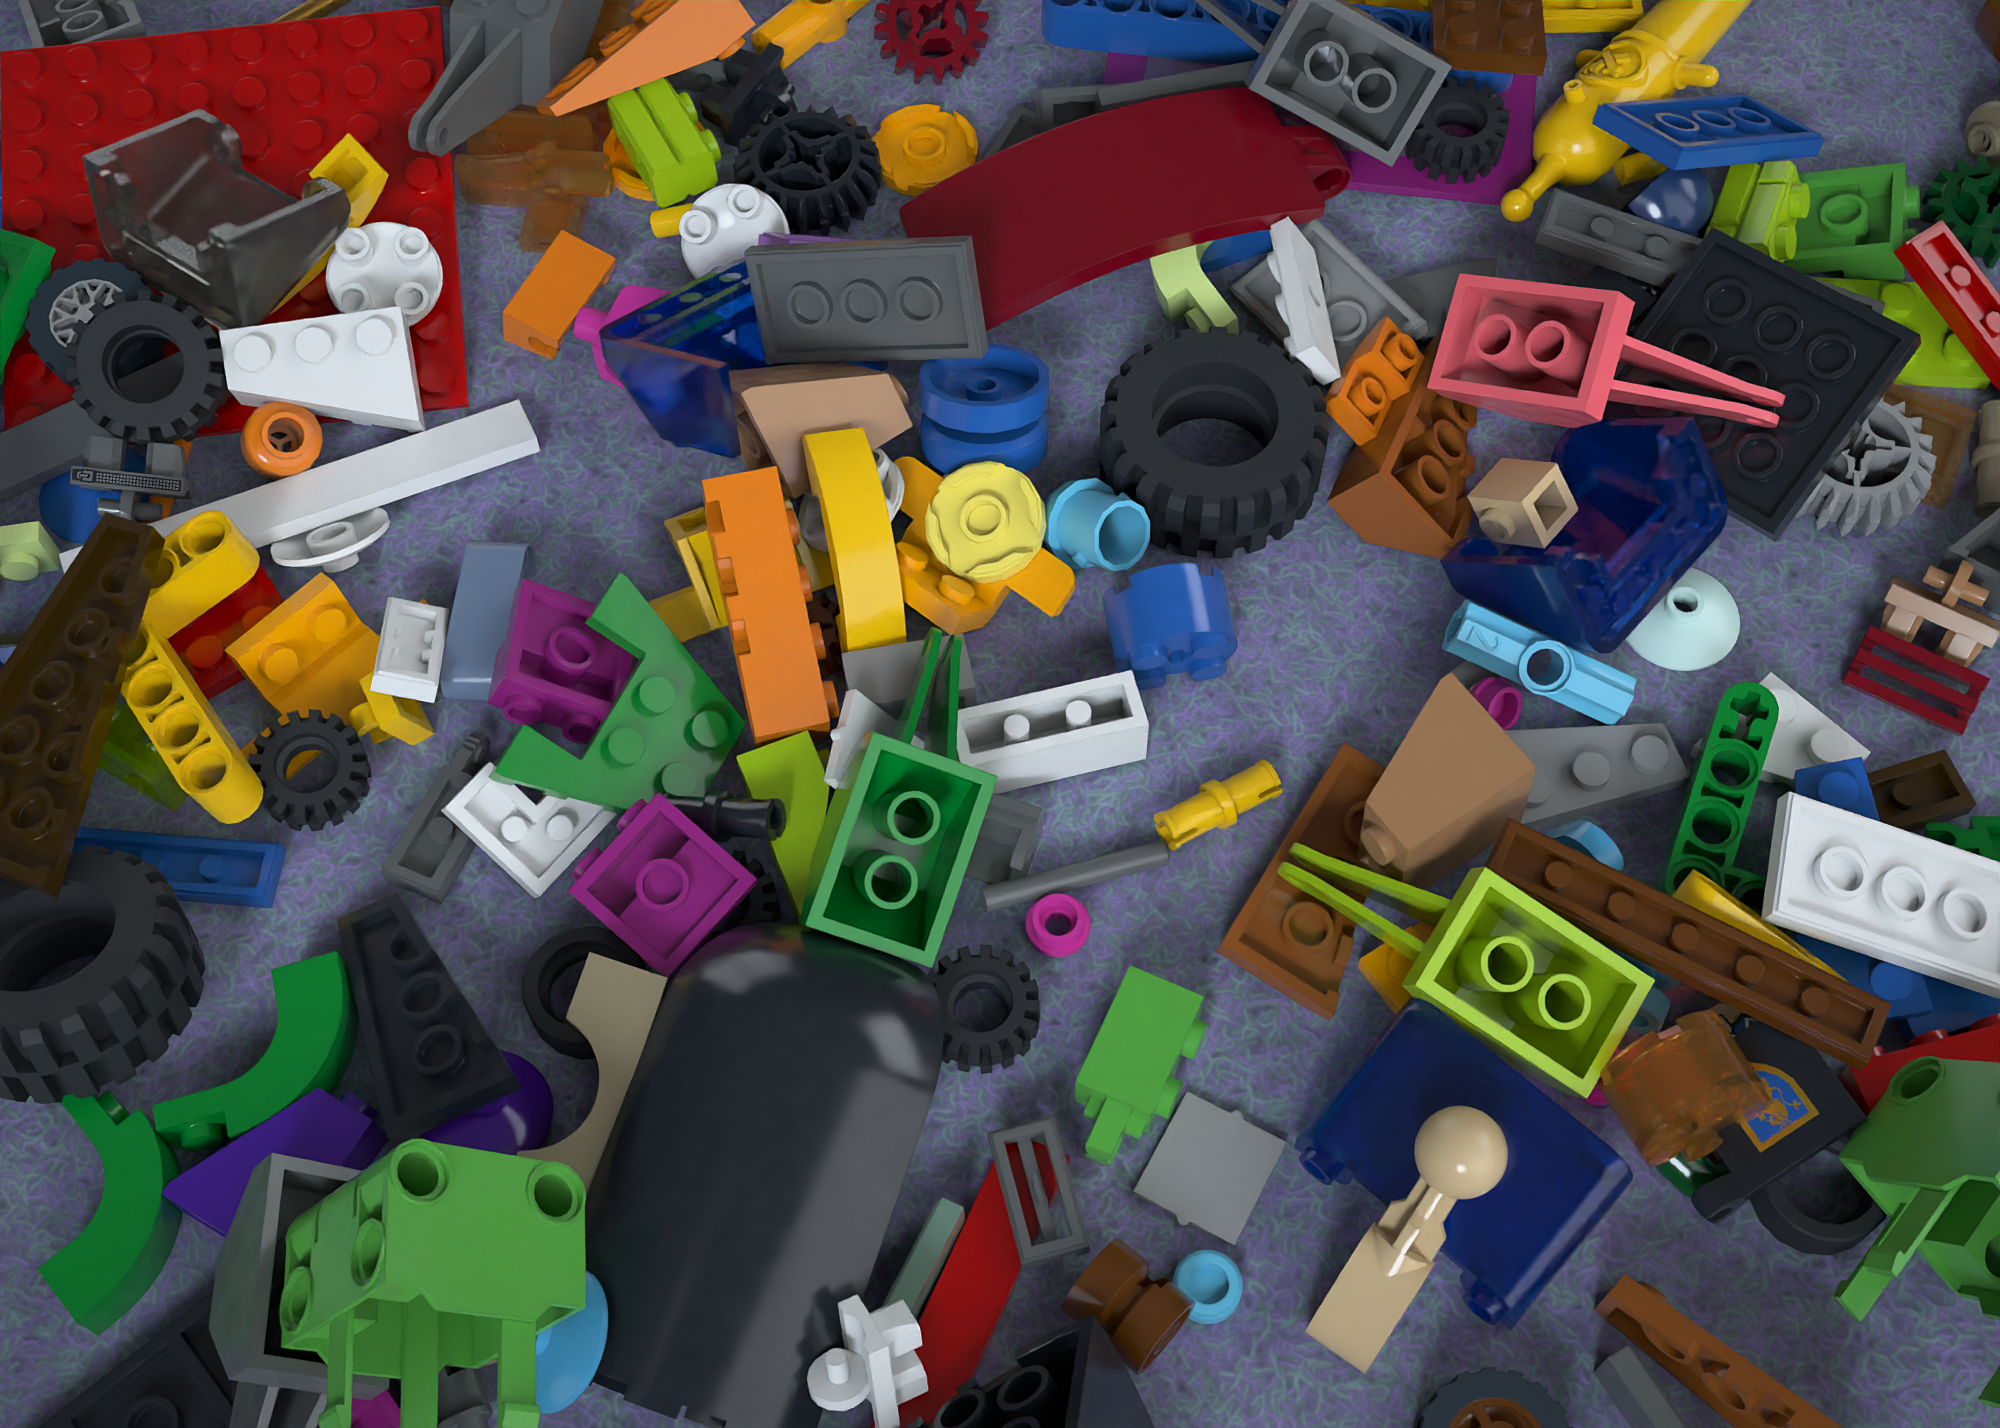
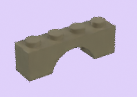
M589 952L566 1019L587 1039L595 1053L599 1069V1087L595 1103L582 1125L566 1139L542 1149L518 1151L516 1156L549 1162L558 1161L568 1165L580 1177L587 1196L656 1014L665 996L664 992L668 984V978Z

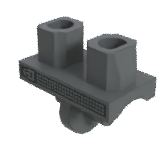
M89 435L83 455L82 467L71 466L70 484L80 485L82 489L121 493L120 500L99 498L97 508L99 516H103L106 512L136 522H140V520L156 522L162 520V504L142 502V495L193 501L194 483L185 479L184 448L179 445L148 443L145 474L124 471L127 441Z

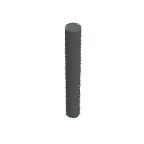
M1160 840L980 887V900L984 911L987 913L1037 900L1050 894L1063 893L1169 864V855L1165 843Z

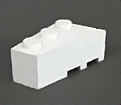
M401 306L219 331L228 390L241 405L260 407L270 401H281L303 406L313 413L315 417L320 415L350 420L355 424L367 426L374 424L404 429L409 433L415 434L426 431L409 325Z

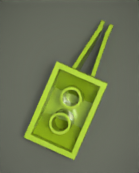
M1293 843L1288 851L1289 854L1307 868L1340 886L1434 926L1435 929L1426 944L1313 874L1286 862H1282L1277 869V873L1286 881L1330 905L1413 961L1414 964L1403 981L1402 986L1435 1021L1488 1056L1571 1097L1588 1099L1655 982L1653 978L1486 867L1471 868L1453 899L1450 900L1326 856L1305 845Z

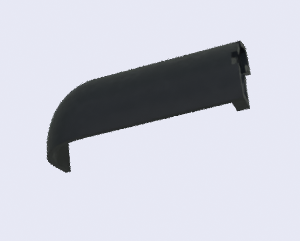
M762 921L742 925L719 935L698 950L682 967L668 988L658 1009L586 1196V1270L593 1274L601 1284L608 1307V1332L605 1349L589 1386L592 1385V1382L624 1395L623 1400L673 1419L678 1418L682 1405L686 1406L687 1409L683 1418L711 1428L818 1427L824 1408L818 1406L811 1398L807 1383L809 1368L815 1359L833 1348L845 1350L838 1303L857 1294L862 1301L931 1105L940 1073L944 1040L941 1005L931 980L917 965L901 957L809 926L784 921Z

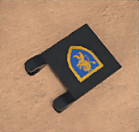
M1759 1020L1669 1081L1641 1093L1631 1100L1628 1105L1629 1113L1636 1123L1648 1132L1660 1130L1686 1107L1731 1171L1703 1185L1691 1195V1202L1695 1209L1712 1224L1725 1220L1752 1196L1869 1120L1814 1047Z

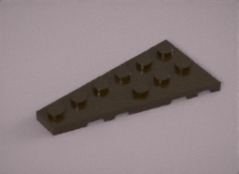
M105 512L0 670V877L58 898L166 541L153 526Z

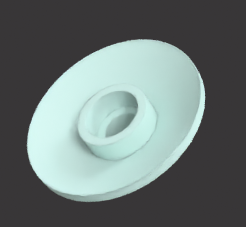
M1669 564L1648 568L1626 584L1618 600L1617 620L1625 640L1640 656L1667 669L1692 671L1716 664L1731 651L1739 635L1740 617L1731 594L1715 578L1692 567ZM1674 602L1686 604L1693 611L1682 612L1675 607Z

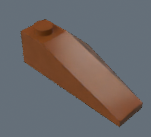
M1441 332L1433 337L1422 354L1425 358L1410 392L1392 402L1377 436L1361 446L1357 445L1343 465L1327 502L1336 511L1339 518L1347 523L1366 543L1450 560L1458 555L1473 517V507L1469 499L1465 497V478L1474 474L1475 457L1467 453V434L1470 429L1477 425V407L1443 397L1427 388L1443 333Z

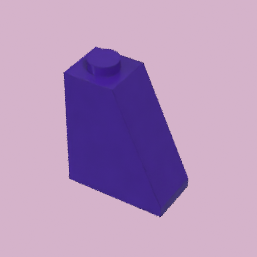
M317 1088L170 1181L161 1194L183 1213L223 1238H226L254 1167L269 1154L277 1153L363 1171L372 1164L389 1139L374 1122L379 1116V1112L368 1103L349 1092H345L342 1098L338 1100L322 1089Z

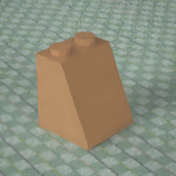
M818 362L713 372L700 378L747 471L777 466L782 493L792 498H797L811 489L801 438L803 435L863 427L871 451L913 426L905 409L909 404V400L901 383L891 374L889 375L888 373L850 362Z
M1452 672L1440 679L1365 804L1356 859L1357 867L1422 890L1427 889L1495 844L1508 817L1521 823L1537 769L1535 764Z

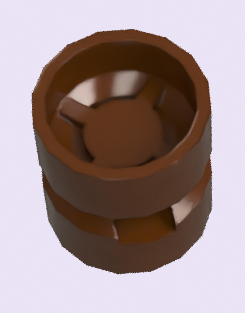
M1116 1238L1094 1258L1066 1295L1061 1305V1310L1075 1322L1094 1314L1109 1336L1123 1363L1136 1375H1140L1153 1363L1178 1333L1193 1311L1196 1302L1167 1277L1155 1281L1148 1277L1149 1262L1123 1240Z

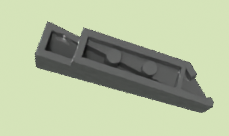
M1256 60L1138 82L1037 87L1030 89V96L1041 132L1044 133L1081 118L1135 103L1199 91L1247 87L1244 81ZM1267 99L1274 111L1285 109Z

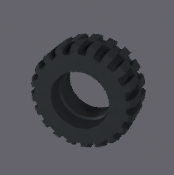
M1210 326L1208 333H1195L1194 328L1175 332V339L1166 341L1162 336L1144 346V356L1135 353L1120 366V375L1118 374L1110 380L1105 391L1104 405L1101 406L1098 463L1100 480L1112 487L1117 496L1124 492L1132 501L1144 507L1150 520V543L1162 549H1165L1167 544L1171 543L1180 546L1179 555L1197 558L1198 550L1213 551L1214 559L1232 558L1233 549L1244 547L1246 554L1266 548L1268 535H1271L1275 541L1280 540L1293 530L1295 519L1300 520L1305 517L1312 506L1314 493L1318 492L1329 436V418L1325 415L1326 402L1321 389L1316 385L1312 386L1313 376L1301 362L1297 361L1294 364L1289 362L1288 356L1290 352L1275 342L1270 347L1260 343V335L1243 330L1240 336L1227 333V327ZM1203 418L1220 419L1234 423L1249 431L1261 443L1264 449L1251 459L1238 464L1206 466L1190 462L1178 456L1162 442L1160 437L1169 429L1186 421Z
M83 845L81 851L71 852L58 898L0 877V1098L26 1103L29 1096H31L35 1103L50 1104L62 1103L63 1096L74 1094L76 1098L83 1099L99 1094L100 1086L114 1080L120 1085L136 1076L135 1068L145 1061L150 1060L154 1063L168 1050V1039L172 1035L180 1036L190 1022L193 1014L189 1007H197L204 987L202 979L206 969L204 954L172 886L168 884L164 874L154 865L143 862L138 856L117 849L111 854L109 849L101 846ZM99 954L88 966L72 977L49 987L28 991L38 980L55 968L78 958Z

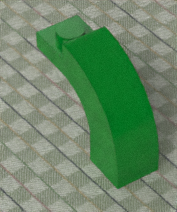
M337 951L271 969L278 1010L277 1027L268 1050L253 1068L239 1078L221 1086L152 1105L156 1131L175 1149L182 1148L188 1152L206 1151L222 1144L224 1135H228L235 1141L317 1088L330 1095L335 1092L351 1061L356 1045L359 1020L348 966Z
M106 1089L99 1096L96 1094L83 1099L76 1098L74 1094L63 1096L61 1104L93 1143L101 1157L104 1168V1189L98 1209L87 1227L73 1241L37 1269L73 1319L98 1336L137 1304L155 1282L171 1254L182 1218V1211L161 1194L170 1181L181 1175V1169L172 1145L156 1131L155 1122L139 1108L130 1114L122 1102L109 1089Z

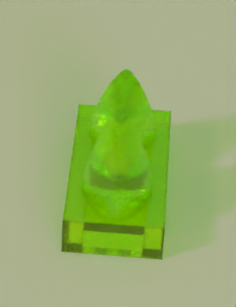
M128 703L115 706L97 767L170 811L175 812L189 794L180 787L152 741L150 740L145 745L140 744L145 730Z

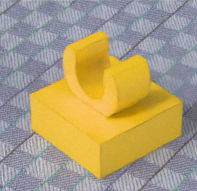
M374 670L359 680L368 702L356 706L347 715L358 737L368 732L374 745L391 737H396L413 746L435 734L419 700L370 691Z

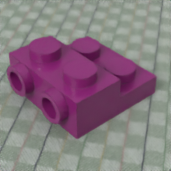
M523 578L514 592L506 639L496 654L487 704L502 708L503 716L512 723L531 725L542 721L562 728V734L567 740L577 744H588L630 676L633 655L585 624L596 603Z
M658 792L649 803L642 798L625 812L616 826L621 833L604 852L599 847H596L578 863L571 874V877L576 882L569 888L568 892L656 971L670 981L757 885L758 880Z

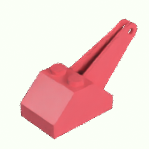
M1461 273L1458 276L1427 386L1428 389L1452 400L1520 420L1569 428H1577L1600 422L1607 400L1723 417L1762 427H1777L1779 416L1766 410L1730 401L1613 380L1618 361L1723 396L1764 406L1782 407L1785 395L1777 391L1747 383L1627 336L1626 332L1635 302L1619 291Z

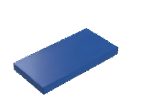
M1744 93L1603 103V105H1598L1592 122L1595 126L1675 171L1818 156L1825 139L1822 137V134Z

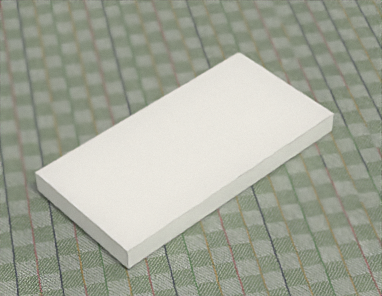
M1788 792L1778 799L1761 915L1762 921L2000 999V862L1792 792Z

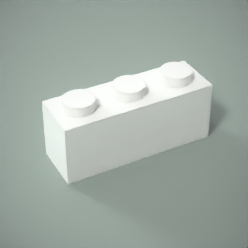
M1132 670L958 710L956 761L998 776L993 793L998 794L1146 759L1149 723Z

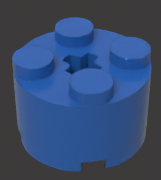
M1174 563L1156 566L1128 576L1130 588L1116 595L1114 585L1103 594L1102 604L1116 671L1121 673L1132 670L1138 691L1162 687L1166 683L1165 675L1190 672L1192 680L1202 681L1214 679L1226 673L1225 660L1235 653L1238 648V641L1223 575L1220 570L1212 567L1211 576L1200 574L1197 563Z

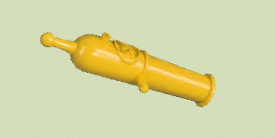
M1660 0L1630 30H1625L1614 37L1611 43L1602 51L1589 49L1580 51L1575 58V64L1580 69L1575 74V79L1564 84V93L1543 113L1533 131V158L1537 163L1533 173L1518 189L1510 190L1501 200V212L1505 219L1511 222H1522L1529 218L1534 209V203L1549 187L1556 183L1563 186L1591 184L1607 174L1631 145L1592 124L1598 105L1612 102L1672 98L1677 90H1683L1687 85L1698 87H1711L1715 85L1719 79V72L1716 67L1700 63L1753 0Z

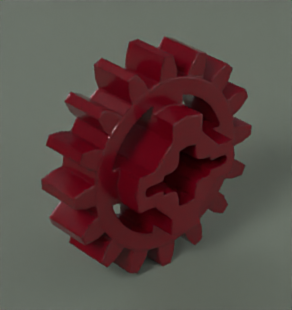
M885 0L888 4H876L874 17L882 22L874 26L873 36L877 40H887L881 47L880 56L882 60L893 56L897 58L894 70L896 75L899 76L909 68L914 71V84H920L924 74H931L934 83L941 85L944 72L949 71L958 80L962 77L964 71L962 62L973 67L978 63L980 55L975 48H985L988 34L979 29L987 26L989 13L975 11L980 6L982 0ZM958 9L965 21L966 36L962 34L963 28L955 23L954 16ZM943 14L940 28L934 26L929 32L925 31L921 38H919L922 23L929 25ZM896 16L901 19L900 24L907 28L908 31L907 39L904 43L897 32ZM935 54L943 55L942 57L936 58L924 57Z

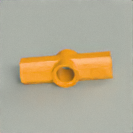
M793 0L750 34L752 47L759 55L769 42L782 47L784 56L780 60V67L784 70L818 42L827 43L841 38L847 32L848 18L871 0Z

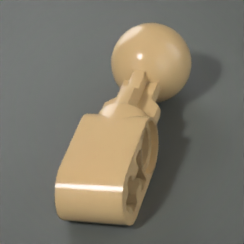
M1468 1106L1447 1107L1437 1111L1423 1123L1414 1145L1415 1161L1421 1174L1407 1198L1391 1201L1379 1222H1374L1305 1330L1306 1334L1364 1374L1372 1365L1436 1262L1433 1259L1447 1238L1443 1222L1457 1200L1482 1196L1498 1184L1505 1172L1508 1161V1147L1505 1136L1498 1124L1490 1116L1478 1109Z

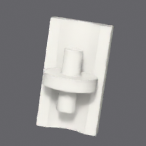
M857 1294L838 1303L845 1350L833 1348L815 1359L809 1368L807 1376L811 1398L818 1406L833 1411L849 1410L866 1398L872 1404L875 1428H900L897 1405L928 1391L926 1373L921 1361L913 1350L922 1346L921 1330L903 1299H899L869 1313Z

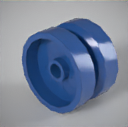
M988 344L989 351L983 358L928 359L921 366L919 376L920 407L924 411L921 415L920 447L926 461L949 475L967 464L985 461L1002 463L1006 467L1013 468L1021 473L1037 467L1046 457L1048 451V415L1045 411L1048 409L1049 368L1040 357L1021 348L1003 344Z

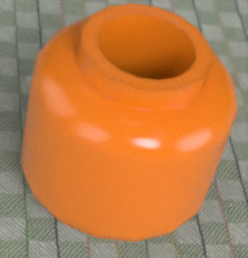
M270 401L258 407L247 419L242 430L240 442L242 454L248 465L261 476L278 481L307 471L320 456L323 436L321 426L316 417L305 407L287 402ZM273 435H280L283 438L279 440L273 437ZM288 443L289 450L288 452L284 453L283 445Z

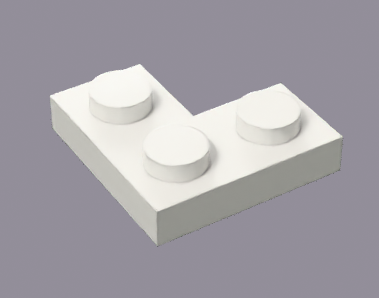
M488 762L441 811L532 897H540L616 816V813L605 811L602 806L572 798L563 800L544 795L535 805L514 784L510 786L489 778L488 776L495 766Z

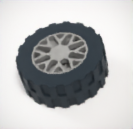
M94 258V261L84 262L82 259L72 262L71 266L64 269L60 267L52 273L53 276L46 282L43 281L38 286L35 298L30 299L27 308L30 311L29 318L26 319V330L31 336L28 340L39 358L63 383L71 388L73 385L67 382L64 369L71 368V360L65 356L67 342L76 343L78 334L72 329L77 321L80 319L87 323L94 315L89 308L98 301L104 306L113 303L114 301L111 296L113 294L125 291L131 297L138 296V289L151 290L145 280L135 270L131 272L125 264L118 261L111 263L107 262L105 258ZM153 337L142 339L132 344L122 354L118 362L117 380L162 360L165 354L163 352L166 343H169V340Z

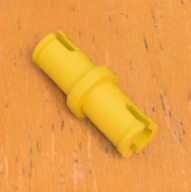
M1261 759L1255 762L1253 766L1221 782L1215 779L1209 780L1200 785L1198 794L1165 811L1155 813L1153 818L1157 823L1155 825L1161 840L1170 850L1180 848L1182 844L1215 827L1225 830L1236 824L1238 815L1271 798L1280 796L1282 794V788L1278 786L1281 784L1280 778L1273 766L1267 760Z

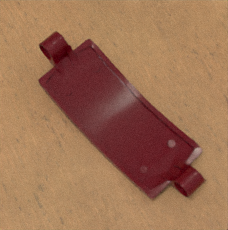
M1248 87L1213 89L1153 99L1104 111L1036 135L997 152L922 192L901 206L899 216L908 238L972 235L986 331L1059 294L1134 263L1213 240L1269 230L1271 225L1286 217H1289L1294 225L1318 219L1324 215V201L1336 197L1350 184L1352 171L1332 135L1316 125L1282 126L1267 98Z

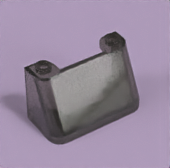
M202 109L195 110L83 155L82 159L100 235L109 255L114 261L125 264L131 272L135 270L148 285L156 290L179 298L187 306L191 305L206 321L221 330L260 325L338 240L349 225L351 206L344 188L326 178L317 177L304 183L302 200H296L243 170L240 158L243 149L237 132L230 125L224 124L218 118Z

